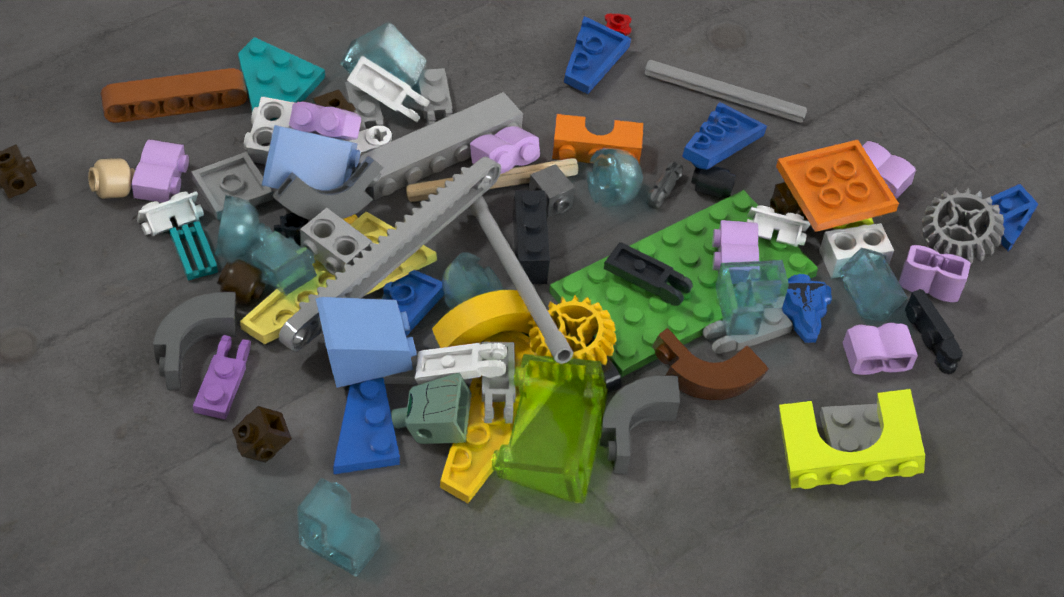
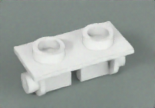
M197 191L190 194L188 192H180L172 196L169 201L160 204L158 201H154L144 205L141 208L142 210L138 211L137 222L145 221V223L141 224L144 234L155 236L173 228L170 218L174 217L178 227H181L182 225L199 221V217L204 216L200 204L195 206L198 196Z
M767 206L751 207L747 217L753 218V220L747 219V222L758 223V237L771 240L773 230H777L779 232L776 242L795 247L798 244L804 246L807 234L801 232H805L810 223L805 221L803 216L794 213H787L786 216L774 213V209Z

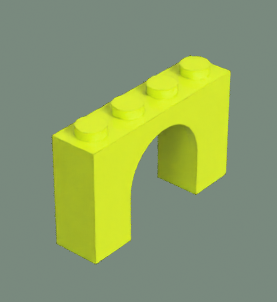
M911 389L877 393V414L882 435L874 445L857 452L836 450L821 439L817 431L812 401L779 405L780 426L791 489H811L818 485L826 484L844 485L860 480L878 481L885 477L894 476L912 477L916 474L924 473L925 452Z

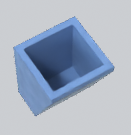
M274 125L262 186L278 189L293 172L302 181L315 189H335L343 185L351 177L353 167L356 168L360 159V150H357L358 143Z
M336 297L315 298L337 388L413 370L411 357L417 356L413 337L406 338L405 331L410 330L406 311H399L397 300Z

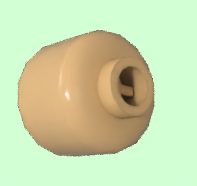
M121 158L100 159L94 164V167L89 169V187L92 192H96L97 196L102 199L126 197L131 190L135 170L130 168L127 161Z

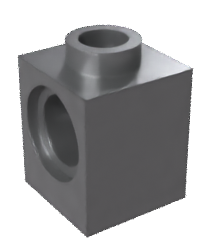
M556 164L530 174L529 191H545L547 218L558 213H564L573 206L575 187Z

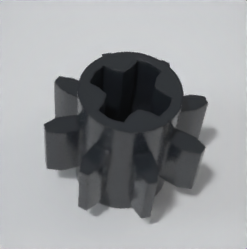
M295 213L280 216V225H274V236L278 237V246H284L291 251L300 249V229L308 223V219L300 217Z

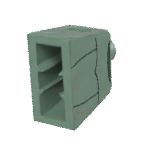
M460 373L414 386L409 391L407 407L392 410L393 425L396 429L407 427L415 441L420 444L466 442L472 393Z

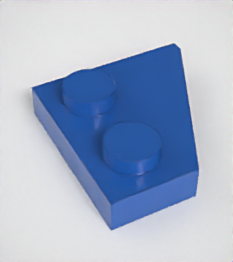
M1021 184L991 196L992 205H999V214L1004 217L1003 227L1005 229L1004 235L1001 237V245L1007 251L1011 250L1038 206V203Z

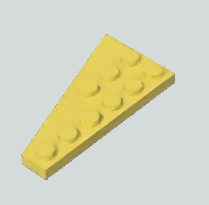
M368 212L363 213L351 224L352 227L376 244H379V236L387 237L388 229L396 230ZM423 245L367 294L384 287L389 282H394L409 275V272L413 270H419L437 261V253ZM312 258L240 320L241 330L263 344L279 338L280 330L285 322L300 310L299 303H309L308 295H318L317 288H326V280H335V276L330 274L322 263Z

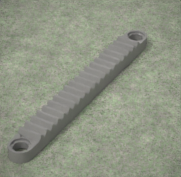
M486 156L479 159L470 168L462 167L461 175L454 174L453 181H445V188L438 187L436 189L437 195H428L429 202L421 201L420 209H412V216L404 215V223L396 222V230L388 229L387 237H378L379 244L371 243L370 251H361L362 258L354 257L352 259L353 266L344 265V273L336 272L335 280H326V288H317L318 295H308L309 303L300 302V310L289 318L280 330V343L294 352L304 348L323 332L315 298L361 299L487 192L498 180L501 173V165Z

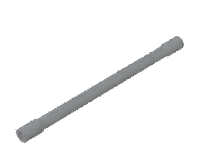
M481 196L468 208L478 220L545 338V344L554 360L560 364L570 361L573 357V350L563 333L555 325L490 213L488 204L483 196Z

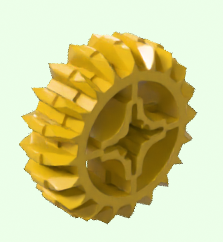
M574 295L572 301L568 302L562 297L560 304L557 305L550 301L548 305L549 310L547 311L573 350L571 360L563 364L557 363L545 344V338L533 319V328L529 332L531 352H533L536 362L538 364L542 363L546 372L553 369L557 378L563 372H566L569 379L577 372L584 378L585 370L590 369L596 373L597 364L606 366L607 356H613V345H616L615 342L617 340L614 333L616 331L615 324L611 320L609 312L602 310L599 302L592 305L588 297L579 302L576 295ZM597 334L594 341L586 347V344L593 340L592 337Z

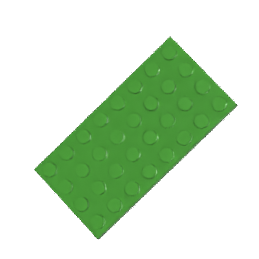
M742 190L630 245V247L673 267L675 271L690 278L693 288L687 294L683 293L684 300L681 305L674 306L670 303L668 304L659 295L657 296L603 269L604 262L609 256L550 284L549 293L559 304L562 297L567 302L572 301L574 295L579 299V302L588 297L592 305L599 302L602 310L609 312L611 320L615 324L616 331L614 333L617 340L615 342L616 345H613V356L608 357L622 378L658 359L652 345L657 336L666 328L685 345L704 335L703 330L709 324L744 314L771 300L770 289L779 283L787 282L791 276L806 274L810 278L815 277L818 267L798 246L795 247L776 242L779 231L773 230L771 240L758 237L759 270L756 283L718 280V271L713 270L714 252H718V248L712 247L714 229H719L721 220L747 222V219L753 220V218L747 217V214L751 207L757 208L758 206Z

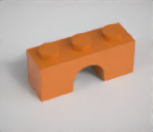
M557 114L552 159L564 160L575 158L577 162L639 168L643 140V123L614 120V127L611 133L595 135L587 130L585 126L586 117Z

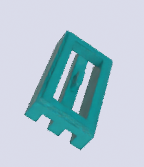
M200 221L193 222L194 226L190 228L188 224L182 225V230L178 231L176 227L170 228V236L187 280L218 273L216 261ZM193 235H196L209 266L207 268L203 265L192 237ZM180 239H186L198 270L192 271Z

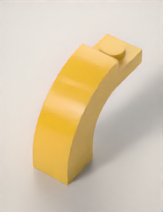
M498 290L475 296L459 304L444 315L432 328V331L440 348L473 343L480 344L488 337L504 331H519L529 334L530 329L533 328V317L517 290Z

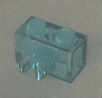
M268 226L257 232L261 242L246 250L252 265L263 271L262 279L286 296L317 276L312 265L315 263L311 252L306 247L301 248L291 237L286 238L276 231L272 233Z
M861 247L838 271L844 282L845 290L851 294L856 303L857 312L866 319L884 322L908 298L883 254Z

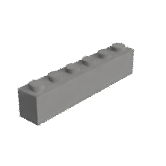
M502 92L360 155L355 171L367 156L383 167L380 171L381 177L372 188L367 187L365 189L373 200H377L409 184H415L420 179L431 174L441 172L453 164L467 160L471 157L470 143L482 135H495L500 130L510 126L522 129L523 113Z

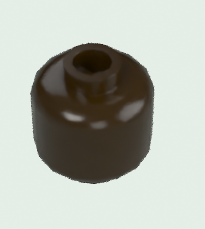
M236 259L233 263L227 262L217 281V284L221 286L220 292H235L236 302L241 305H248L253 298L259 300L267 285L262 282L263 271L241 259Z

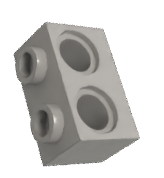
M328 208L324 209L300 229L303 252L309 258H315L322 263L327 271L334 276L336 272L344 273V265L353 266L352 259L354 257L362 258V250L370 251L372 241Z

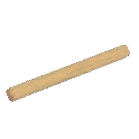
M570 158L514 167L500 174L498 180L490 189L530 183V174L554 164L559 167L566 177L575 176L578 174L579 169L577 160ZM453 177L409 184L406 187L409 202L428 200V195H437L436 189L438 187L445 188V181H453Z

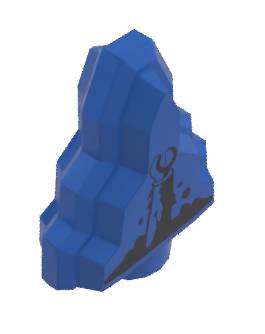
M797 274L791 276L787 282H782L770 289L773 304H779L783 313L792 320L795 332L805 343L816 342L822 327L821 318L826 315L827 305L832 301L831 287L827 286L825 282L811 281V278L806 274Z

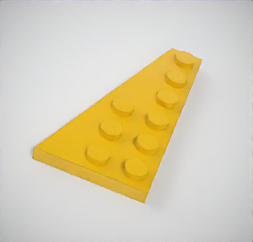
M519 331L500 332L484 340V342H514L515 402H513V423H505L503 418L505 402H492L494 418L492 423H484L482 375L478 378H472L469 388L472 394L466 442L453 443L442 473L440 488L468 504L566 376V372H563L557 378L553 369L546 372L542 363L538 364L533 352H531L530 337Z

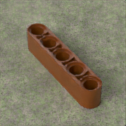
M235 68L113 83L103 87L101 90L104 117L113 123L237 107L244 104L248 97L243 74Z

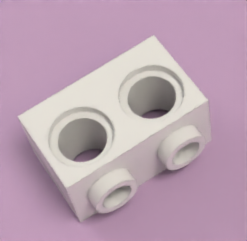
M261 97L259 107H254L251 117L253 127L251 132H247L244 138V149L247 150L254 163L266 165L270 145H261L271 143L274 125L293 129L289 122L294 102ZM271 118H279L275 121H269Z
M880 223L827 231L824 233L819 252L830 277L838 278L887 270L894 249Z

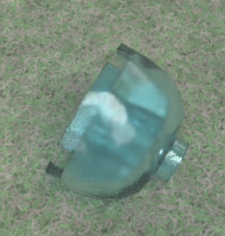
M602 148L597 150L590 160V163H594L592 172H587L588 190L595 203L600 201L602 203L601 207L604 208L618 207L630 203L638 195L643 181L642 169L638 160L631 153L622 149Z
M225 195L215 256L225 258L246 256L253 250L256 241L262 242L265 224L259 223V212L248 200Z
M468 252L460 253L446 268L442 277L445 301L451 309L475 296L504 290L494 271L489 266L483 269L477 264L481 259Z

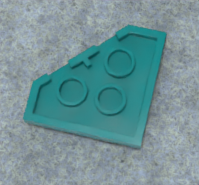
M253 37L238 53V61L252 112L254 107H259L261 97L294 103L303 102L325 79V69L256 37ZM271 118L269 121H275L279 118Z

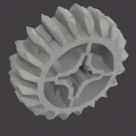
M955 188L953 195H949L944 191L941 199L934 197L932 206H927L925 216L922 218V236L926 238L927 247L933 248V250L940 254L956 255L966 259L971 264L973 263V258L982 262L985 259V254L992 256L995 247H999L1001 244V237L1004 235L1005 229L1003 227L1004 217L999 214V205H992L991 196L982 199L981 191L972 195L969 188L965 190V193H960ZM949 215L950 221L946 222V226L940 228V221ZM986 225L987 231L977 238L976 232L980 230L981 226Z

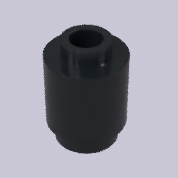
M712 166L707 170L695 167L691 184L696 185L695 191L718 198L723 196L730 197L736 175L731 174L728 169Z

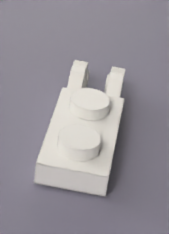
M361 56L347 81L394 111H400L416 122L420 119L418 113L401 105L406 96L415 99V102L427 107L430 103L429 100L413 91L411 86L364 56Z
M473 343L419 351L415 380L420 385L455 373H460L463 379L478 378L481 375L488 378L502 376L506 372V364L497 359H504L506 357L507 347L502 343L481 345Z

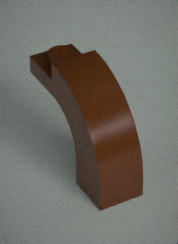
M668 328L657 336L652 345L657 358L662 363L670 366L665 376H678L679 390L699 399L725 400L739 396L756 385L769 370L766 364L748 345L732 358L717 363L703 361L695 357Z

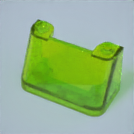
M524 354L521 367H516L514 372V385L519 386L521 397L509 445L502 444L500 450H495L492 468L494 471H497V475L501 479L567 502L584 504L607 404V389L601 361L571 359L566 363L560 364L553 357Z

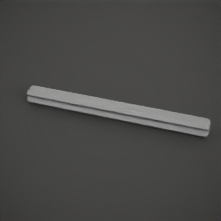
M649 60L645 67L646 76L798 123L804 121L807 113V108L654 60Z

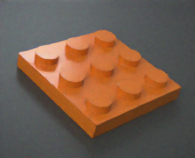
M859 140L779 158L776 168L815 232L897 211L899 202Z

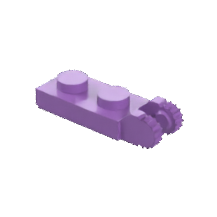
M226 335L222 336L217 354L211 360L193 404L194 413L220 419L227 418L246 370V361L250 353L251 341L243 339L237 350L236 359L227 357L231 349L232 338Z

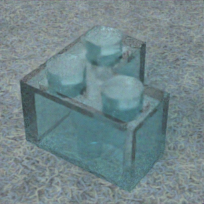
M388 22L351 41L340 62L351 74L361 56H364L409 86H413L417 83L427 60Z
M783 260L721 263L716 282V291L727 336L758 334L764 309L783 307L789 286Z
M321 478L297 507L299 544L358 577L380 548V528L370 519L360 518L351 513V494L342 485L330 483Z

